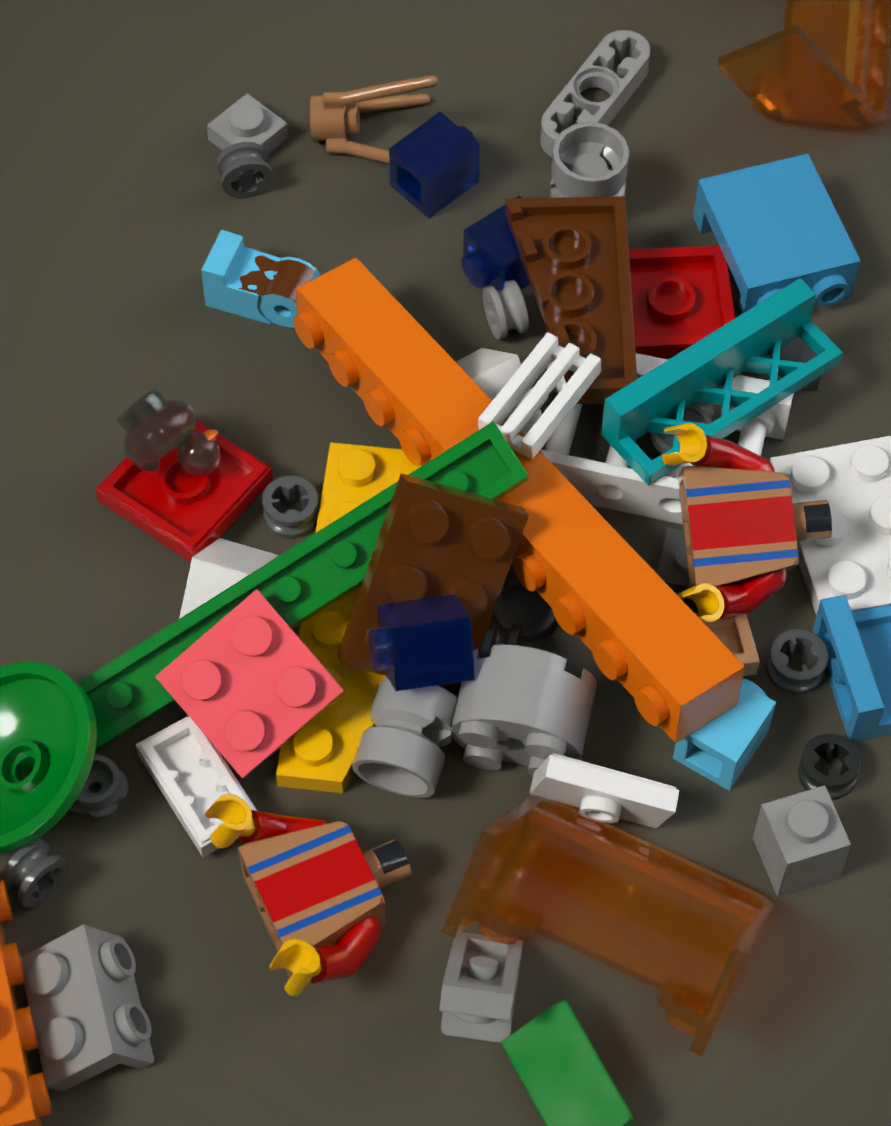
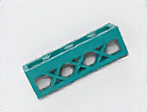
M799 278L605 399L601 435L649 486L682 464L668 466L663 463L662 455L651 460L634 442L647 432L674 436L673 447L663 454L680 452L678 438L673 434H665L664 429L666 427L693 423L699 426L705 435L723 439L839 365L843 352L811 321L816 293ZM798 337L817 354L816 357L806 363L779 360L780 348ZM742 372L770 375L769 387L759 393L732 390V381L734 377ZM778 376H783V378L777 381ZM725 384L724 389L718 388ZM695 402L722 405L721 417L710 424L683 421L684 409ZM730 406L736 407L729 411ZM674 415H676V420H674V419H669V418L673 417Z

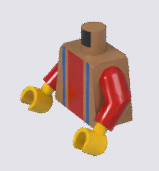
M693 423L666 427L664 429L665 434H673L678 438L680 452L663 454V463L668 466L686 463L694 465L683 467L678 475L689 589L677 595L681 600L689 598L694 601L698 608L697 617L705 625L718 619L749 614L784 587L787 572L791 571L799 563L797 541L831 538L832 518L828 500L793 503L789 475L775 472L768 459L732 441L705 435L703 430Z
M221 795L205 812V816L208 819L216 818L224 822L210 835L211 841L216 847L221 849L229 847L237 838L242 843H245L238 847L242 876L277 950V954L270 963L269 968L272 971L277 968H285L289 976V980L284 986L285 991L290 996H298L309 982L320 983L351 977L356 974L379 941L381 930L386 925V907L381 889L412 876L410 864L400 842L397 839H393L362 852L346 822L328 823L325 820L255 811L251 810L249 805L237 795Z

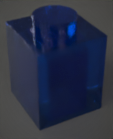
M442 112L434 115L389 148L390 186L427 218H431L479 182L480 144L469 129L464 126H457Z
M505 205L464 229L461 265L468 280L477 288L493 286L496 290H502L504 283L511 280L518 284L520 290L530 285L505 215Z
M455 594L377 605L379 629L369 631L371 660L375 670L383 669L395 691L475 680L471 616Z

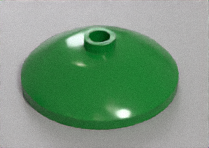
M22 661L0 666V854L26 846L57 824L82 791L95 756L97 726L89 697L73 678L62 670L46 663Z

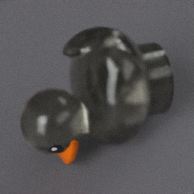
M156 388L137 400L116 419L127 432L124 439V451L128 459L144 471H159L160 460L176 447H178V461L181 467L189 474L196 476L207 475L219 464L221 453L220 447L216 442L218 431L209 429L203 433L195 432L196 415L193 409L182 401H166Z

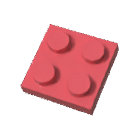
M257 589L155 676L241 778L248 776L345 692L343 687Z

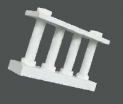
M636 353L637 379L666 362L667 359ZM740 374L734 377L732 381V390L759 393L769 387V380ZM564 376L551 392L559 393L566 385ZM725 384L718 388L724 389ZM793 394L738 428L737 431L741 432L738 445L761 456L765 437L784 440ZM702 402L693 403L704 409L712 422L721 417L722 405ZM576 404L547 440L545 450L540 449L544 456L591 505L683 525L678 475L683 467L694 465L691 463L682 464L648 486L611 445L609 446L605 463L570 456L569 453L582 404ZM730 406L729 411L736 407Z

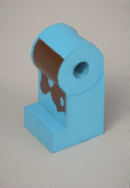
M222 229L201 269L205 306L271 325L273 323L289 328H294L293 319L297 316L296 288L321 275L314 266L302 259L295 257L279 258L245 247L243 236Z

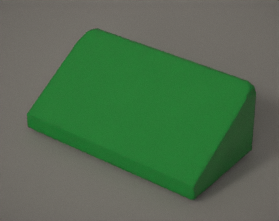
M566 999L553 1004L501 1041L502 1049L545 1126H633L634 1120L630 1110Z

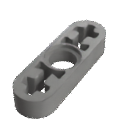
M618 30L603 38L542 116L540 143L546 154L552 157L554 142L560 135L557 132L561 133L573 124L574 115L578 118L577 124L584 122L602 123L607 126L610 124L647 76L650 45L642 35L630 30ZM614 60H623L618 66L616 74L613 72ZM596 87L607 91L610 97L602 102H591L583 98L580 93L585 89Z

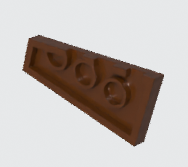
M625 196L505 198V215L547 331L558 337L559 346L565 348L568 343H571L580 348L581 357L586 359L591 353L601 358V373L576 404H605L606 398L637 380ZM568 370L565 373L566 383L574 375V372Z

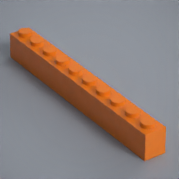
M357 258L296 288L297 316L294 317L293 324L299 339L308 349L315 348L328 362L333 376L341 386H350L363 400L371 419L379 426L385 425L400 442L404 454L412 464L423 466L478 431V418L492 400ZM508 417L504 420L501 426H503L504 423L508 420ZM520 430L518 435L525 437V434ZM513 450L528 473L529 480L498 499V501L520 506L529 515L511 563L521 584L527 590H536L552 608L554 617L560 627L569 635L576 634L592 651L594 660L601 672L611 680L617 679L633 696L636 707L642 717L653 726L659 725L675 743L736 706L739 700L745 666L541 451L532 460Z

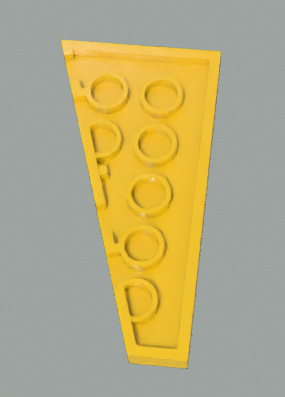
M330 442L316 532L396 483L401 473L408 475L422 465L415 466L412 464L402 449ZM361 586L300 625L299 638L343 687L345 692L280 747L276 772L277 787L343 794L354 774L352 763L363 731L369 727L376 726L370 720V711L380 682L389 676L342 665L337 657Z

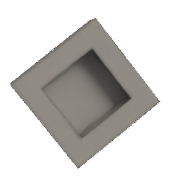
M248 93L207 124L208 140L222 151L235 143L255 142L262 145L268 155L289 138L288 123Z

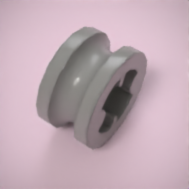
M514 280L505 282L502 290H496L493 286L483 289V304L487 321L497 340L507 337L510 329H514L518 334L528 331L527 308L522 292Z

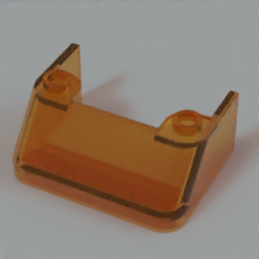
M787 0L784 30L719 57L718 67L751 100L756 111L765 115L771 121L868 131L886 124L891 117V0Z
M531 795L482 830L442 932L455 938L471 923L476 922L479 924L478 930L483 935L503 944H515L517 939H529L539 932L661 990L657 1000L661 1007L667 1011L665 1015L667 1021L682 1031L695 1034L689 1051L702 1057L722 1028L764 941L777 908L766 897L741 884L611 824L587 819L579 813L578 809L537 795Z

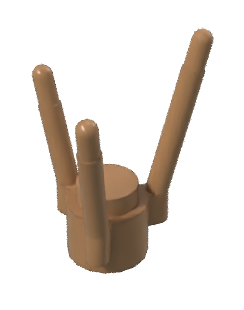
M429 75L345 92H323V95H312L310 100L312 141H326L327 154L347 153L386 164L411 168L414 164L411 157L348 141V135H359V113L428 104L430 97L427 94L393 95L434 87L438 83L437 77Z

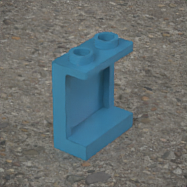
M808 153L698 180L693 218L700 234L713 231L740 290L739 316L799 278L816 293L814 306H832L853 294L861 261Z
M846 595L821 599L812 632L820 637L827 647L829 658L825 671L848 740L856 742L891 735V604L851 611Z

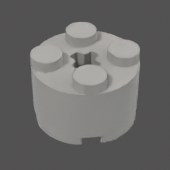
M492 645L490 657L479 658L478 649L471 651L467 657L450 729L453 740L465 748L463 761L473 767L484 770H499L502 767L503 761L528 766L527 772L532 777L535 770L553 753L581 761L597 688L595 677L583 668L581 679L565 671L566 658L536 648L518 645Z

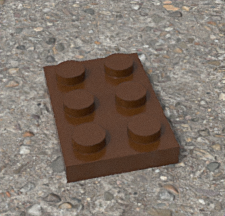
M401 473L337 653L341 664L385 676L414 677L440 686L448 692L459 694L468 654L478 649V652L480 651L526 525L528 513L520 506Z

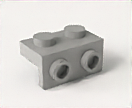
M83 924L21 957L26 980L24 986L35 1024L39 1044L38 1050L47 1088L64 1092L119 1063L139 1069L154 1063L149 1039L152 1032L151 1023L141 1006L134 977L136 962L130 947L126 944L123 937Z

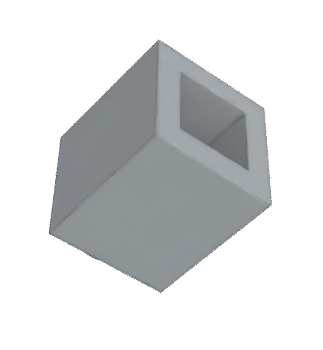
M825 785L761 804L752 839L777 897L840 878L851 843Z

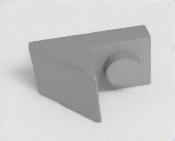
M455 931L440 999L439 1011H443L441 1022L443 1034L501 1043V1041L510 1036L523 940Z

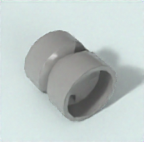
M578 123L563 130L554 142L549 198L625 196V181L629 160V148L626 139L616 129L602 123Z
M398 675L385 677L380 682L370 711V720L376 726L369 727L363 731L352 763L353 771L369 784L390 793L413 798H426L433 795L445 763V754L439 747L447 746L453 738L450 729L458 700L456 696L440 686L414 677Z

